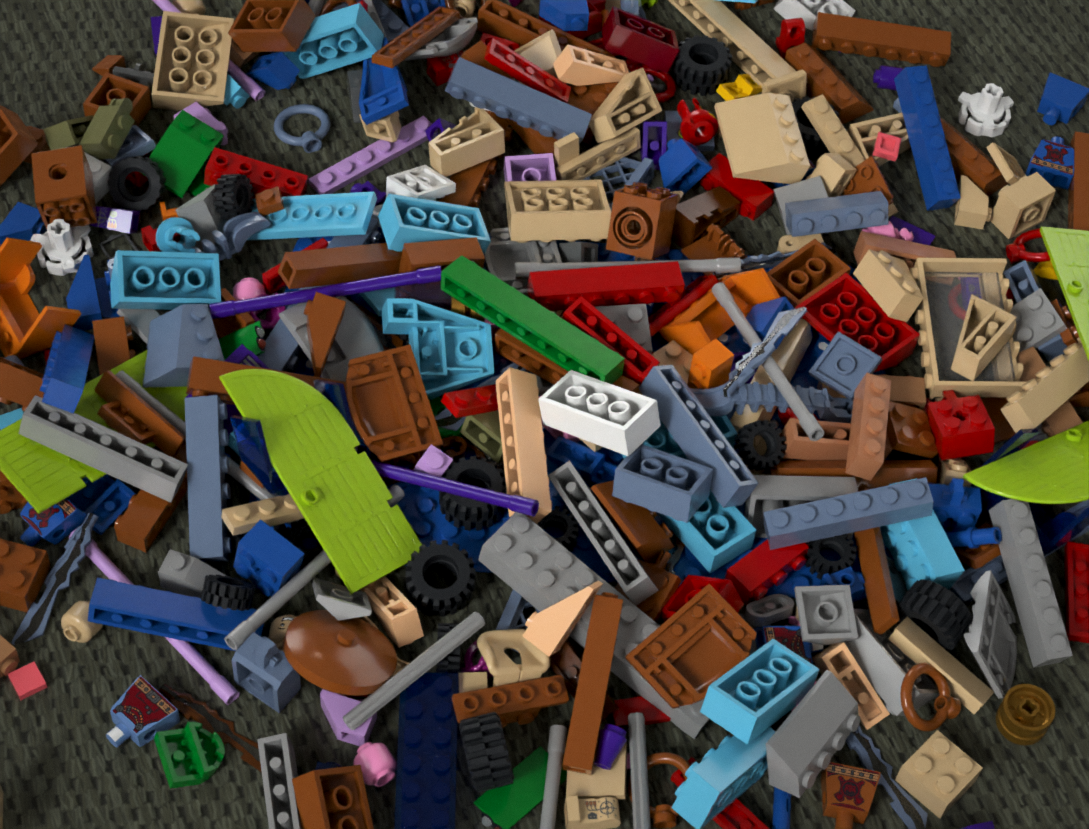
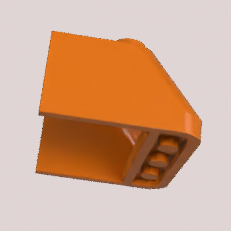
M8 237L0 246V349L5 357L16 355L21 360L51 348L56 331L62 332L65 324L73 327L81 312L75 309L45 306L39 314L28 292L35 283V274L30 263L42 245L39 242Z
M764 268L718 278L719 282H723L745 317L756 304L780 298ZM712 288L658 331L661 337L668 343L674 340L692 356L735 325L726 310L713 295Z

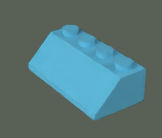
M117 250L115 252L110 282L111 308L173 310L182 304H208L209 307V304L221 302L219 254Z

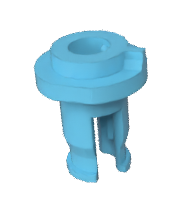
M171 217L159 225L156 232V243L161 252H196L195 249L190 247L195 246L196 240L199 241L200 236L194 231L189 221L180 217ZM175 233L181 235L179 242L173 241Z

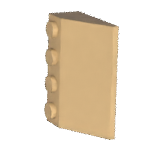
M163 11L151 94L153 108L183 110L194 102H198L202 107L224 104L232 38L228 32L234 23V18Z
M763 93L715 104L714 108L734 178L793 184L803 179L810 167V163L789 95Z
M602 180L505 181L507 220L511 241L518 243L534 240L542 242H552L553 240L575 242L578 239L601 241L608 238L611 210Z

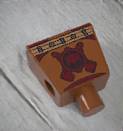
M830 762L825 770L822 769L823 816L836 818L835 829H853V822L864 824L881 772Z

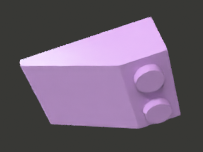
M553 153L505 156V181H556Z

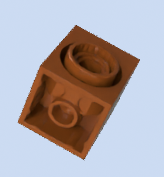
M82 145L31 153L35 203L46 229L48 224H51L55 219H64L66 223L70 224V227L87 226L97 223L93 175Z
M633 182V185H624V188L616 190L614 192L606 249L649 260L669 253L678 195L670 193L671 190L668 188L656 187V190L647 188L648 185L641 182Z

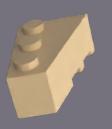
M643 68L625 74L592 115L589 126L597 143L617 137L662 111Z
M475 107L473 114L469 117L463 116L459 119L457 126L453 129L447 128L428 143L430 166L435 171L448 177L505 153L504 129L484 109Z
M902 113L850 124L847 131L864 159L866 160L873 156L876 163H878V167L890 161L872 155L878 132L902 138L898 155L911 148Z
M869 249L853 272L855 277L890 318L907 322L923 300V296L905 260L893 257L885 251L876 252Z
M971 294L951 370L974 381L1009 341L1017 317Z

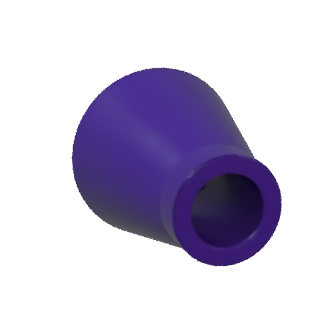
M612 724L604 725V728L599 731L594 765L605 770L611 769L613 762L627 741L625 738L627 732L624 729Z

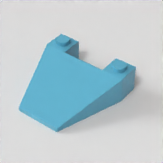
M386 299L382 308L383 334L409 335V344L411 345L428 399L433 400L444 393L455 391L494 374L491 324L415 299Z

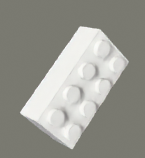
M570 370L538 399L543 425L626 456L631 455L661 426L657 400Z

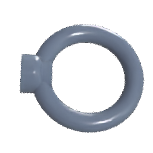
M310 104L288 107L280 112L274 121L276 136L286 144L302 146L306 153L319 151L322 146L321 140L330 129V119L327 113L321 108ZM296 114H311L318 117L321 121V126L315 133L307 131L301 137L286 133L283 129V124L289 117Z

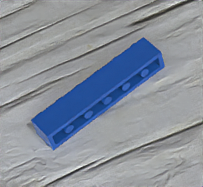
M927 65L905 67L894 78L926 209L930 211L949 208L960 199V194Z
M66 324L62 332L56 331L44 371L43 382L39 390L44 392L43 403L74 414L84 390L94 335Z
M97 578L89 603L88 621L233 650L226 644L224 638L242 621L248 619L257 609L251 608L245 611L231 610L230 608L223 609L220 606L215 607L212 606L213 604H207L201 598L195 596L191 597L171 591L117 582L112 579ZM264 623L255 631V633L260 637L262 635Z

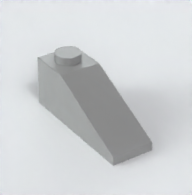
M169 550L158 571L161 588L201 598L206 575L225 576V574L201 560L174 550Z

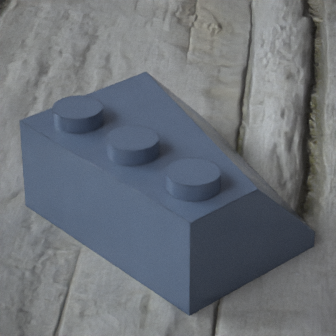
M182 304L151 320L142 388L187 386L190 363L193 356L224 361L208 304Z

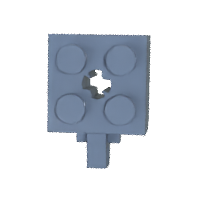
M253 632L236 650L232 658L234 682L280 713L301 689L300 674L290 665L284 652L278 649L277 645L266 636L260 637Z

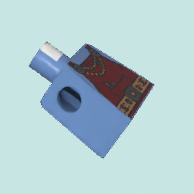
M140 675L111 708L112 721L116 726L106 734V737L116 748L128 738L133 740L139 747H142L154 739L156 732L169 730L180 722L178 709Z

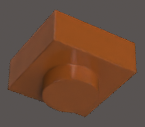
M278 186L255 194L257 209L262 216L284 209L282 194Z

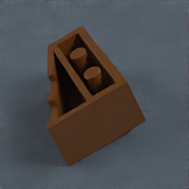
M718 186L677 204L671 240L684 249L708 235L707 228L709 225L715 224L719 225L721 229L738 217L741 202L721 186Z

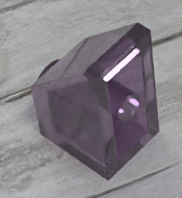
M441 281L394 287V298L415 299L451 311V296L441 290Z

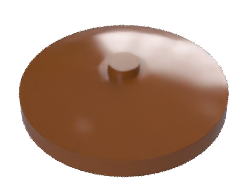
M328 610L309 611L297 616L290 622L283 639L284 654L294 670L312 684L334 693L353 696L372 694L391 679L396 670L397 655L391 642L380 630L360 618L338 621Z

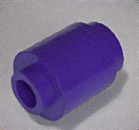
M880 65L879 69L874 71L873 83H877V88L897 91L894 78L903 68Z

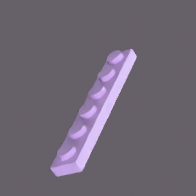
M423 115L403 126L397 141L394 143L380 139L309 178V185L319 195L336 192L427 141L428 138L425 130L432 123Z

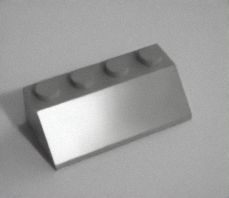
M753 475L759 484L745 501V518L756 529L755 538H767L763 512L858 492L855 477ZM853 532L847 534V539H851L853 537Z
M854 609L858 638L844 643L876 693L884 700L883 704L887 711L892 715L905 716L900 698L901 685L908 670L916 665V663L888 640L892 634L889 629L882 635L874 632L869 609ZM927 674L920 675L914 683L912 701L915 710L939 696L938 687Z
M826 670L766 743L769 785L798 798L802 796L807 788L810 789L813 786L816 776L822 769L825 770L828 767L831 757L837 750L840 751L843 748L846 738L851 732H855L860 724L858 702L831 671Z

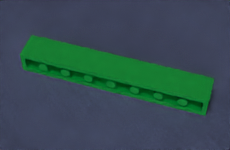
M461 255L441 271L442 291L568 372L573 370L613 384L622 376L625 358L620 356L619 353L609 349L597 339L590 337L575 325H571L556 313L541 306L535 300L530 299L515 287L503 282L494 274L478 266L475 262Z

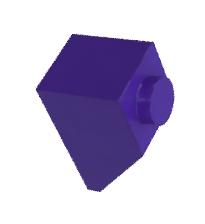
M643 121L640 123L641 162L644 157L652 159L654 170H660L658 161L666 152L667 122Z

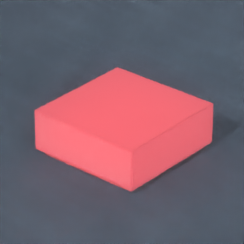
M878 132L872 155L895 162L902 138Z
M34 661L8 673L9 680L20 700L47 688V684Z

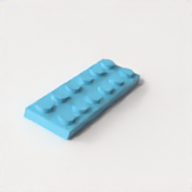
M373 191L282 197L284 209L263 216L269 220L271 226L256 232L247 240L366 235L377 196ZM252 198L254 201V205H251L252 212H258L256 198Z

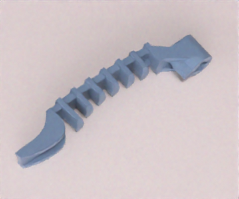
M259 212L241 214L225 223L223 233L218 230L212 231L215 245L212 241L203 239L201 240L203 251L194 246L190 248L195 249L196 252L194 253H218L219 261L226 258L230 259L232 258L231 255L242 250L249 237L271 225L269 220ZM114 258L110 259L107 263L110 279Z
M753 382V384L745 383L742 387L737 388L730 397H727V393L725 396L721 394V390L727 383L711 389L690 388L709 416H724L732 411L733 406L737 414L742 415L746 404H749L753 413H757L760 405H764L767 412H772L773 407L778 406L781 413H785L787 408L790 407L776 385L772 383L767 385L759 384L758 382ZM800 385L793 387L811 414L817 410L820 419H823V421L851 423L853 401L848 398H833L828 393L827 388L817 390L814 387L801 388Z

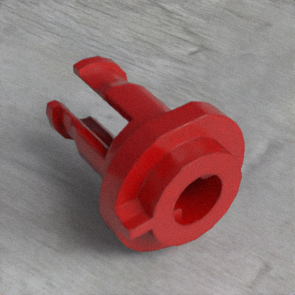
M696 98L692 99L695 106L692 112H690L686 102L682 99L677 106V112L682 120L680 133L683 139L693 145H701L710 141L718 129L717 119L707 110H703Z

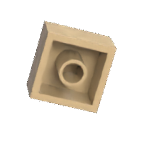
M1038 172L1028 177L1023 176L1018 182L1011 186L1006 185L999 191V197L992 210L993 214L990 221L1008 239H1011L1045 220L1056 190Z
M937 730L901 766L895 781L941 819L976 782L983 767Z

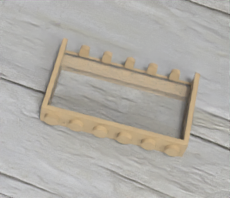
M917 258L914 268H910V272L923 296V300L915 312V323L920 326L918 344L923 348L921 366L925 367L926 370L924 383L925 389H928L929 399L943 397L942 392L947 390H953L957 397L980 395V397H1009L1013 393L1023 390L1021 386L1026 383L1020 381L1023 373V363H1017L1016 361L1020 350L1019 341H1013L1016 321L1009 341L974 381L951 370L971 294L1008 313L1012 310V299H1006L1009 279L1003 278L1002 275L1007 264L1006 258Z

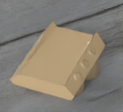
M551 29L514 50L557 78L553 63L562 51L554 30Z

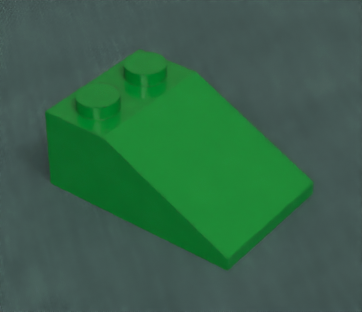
M181 110L149 156L151 161L156 162L158 167L163 170L164 178H166V189L180 198L184 197L204 171L214 147L220 148L224 137L222 133L184 110Z

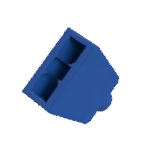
M1050 72L1037 112L1044 114L1043 121L1047 125H1054L1057 120L1067 124L1085 105L1089 95V88Z
M683 138L679 140L671 139L667 143L668 150L658 161L663 186L670 189V192L682 191L685 194L712 169V166L699 149Z
M781 297L756 304L752 307L746 319L763 342L777 314L795 308L786 297ZM793 311L785 316L764 345L766 346L798 312ZM782 335L774 344L775 349L778 348L785 335Z

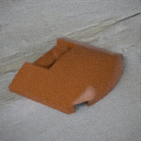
M410 344L350 359L345 385L350 416L362 441L369 450L378 456L377 458L381 462L427 450L431 444L435 447L443 445Z
M708 584L627 654L625 658L674 709L704 700L710 684L749 656L752 640L755 641L757 633Z

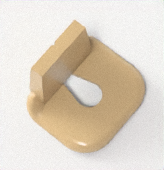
M526 629L486 631L478 637L477 647L486 662L489 672L494 676L493 687L539 679L548 670L550 657L523 637ZM504 650H517L520 653L522 664H515L505 654Z

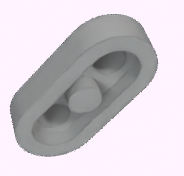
M773 594L750 602L746 606L745 619L754 627L767 626L792 616L794 601L786 595Z

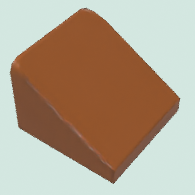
M107 55L92 70L102 76L106 72L113 74L115 66L126 67L125 58L122 55Z

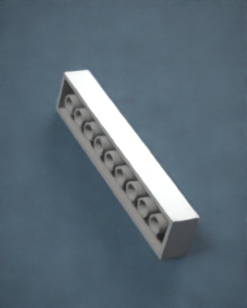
M515 512L482 545L478 560L540 612L598 580L602 582L603 585L596 595L607 592L618 595V599H623L611 672L640 696L669 716L672 723L693 739L711 721L710 718L700 712L704 700L672 709L626 660L625 656L660 626L525 514ZM594 599L569 635L583 648H585Z

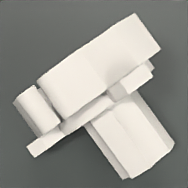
M994 83L986 84L981 93L970 95L969 93L962 92L958 98V101L962 103L959 112V123L962 125L966 123L965 130L975 136L995 137L1002 135L1004 129L1009 125L1011 119L1009 108L1013 106L1014 102L1009 96L1002 97L1004 93L1002 88ZM969 110L972 115V118L969 117L967 120V111Z
M55 219L51 224H48L47 231L44 234H33L30 241L39 242L42 245L37 253L40 266L42 268L47 267L49 274L64 276L73 272L77 273L84 255L89 254L90 258L94 255L88 233L91 231L88 225L70 227V224L66 223L64 219ZM83 246L85 247L86 252H83V254L79 257V253L82 250ZM45 254H47V256L49 257L50 261H47V262H46V260H45Z

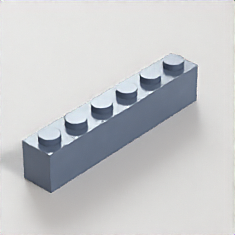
M461 57L455 63L445 88V92L450 93L456 99L469 101L477 108L490 110L498 117L511 119L522 127L532 128L539 131L545 137H553L557 140L575 132L579 137L580 144L584 139L592 114Z
M653 366L640 385V392L643 396L657 400L660 421L685 453L687 459L713 469L710 490L722 507L743 505L759 483L674 366Z
M218 395L185 398L190 556L204 563L229 561V553L233 551L232 538L228 537V527L221 518L222 509L227 508L226 499H230L231 491L229 483H226V472H229L230 464L228 456H225V446H228L229 438L227 429H224L223 420L227 419L228 412L226 403H223Z
M925 477L763 512L764 528L769 548L773 550L932 516L934 501L927 478Z

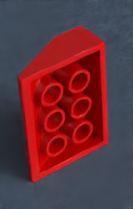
M844 273L795 307L798 313L806 307L807 312L802 318L830 342L839 331L882 357L881 363L874 372L896 366L913 354L920 336L906 322L888 317L869 292L847 273Z

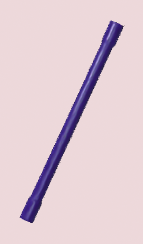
M441 266L238 301L230 300L209 304L212 319L234 316L239 313L305 303L308 300L313 301L316 292L331 297H340L412 284L441 281Z
M371 460L379 475L508 508L511 511L533 517L539 509V501L519 495H509Z

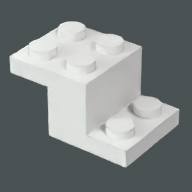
M427 165L387 176L386 198L388 194H396L436 201V198H443L445 195L456 191L455 182ZM383 204L374 207L371 217L378 220L379 227H381L378 215Z

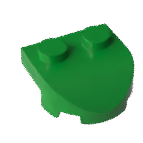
M187 722L185 728L158 731L154 736L170 789L199 785L211 778L221 764L225 754L222 739L216 732L212 734L202 728V723Z

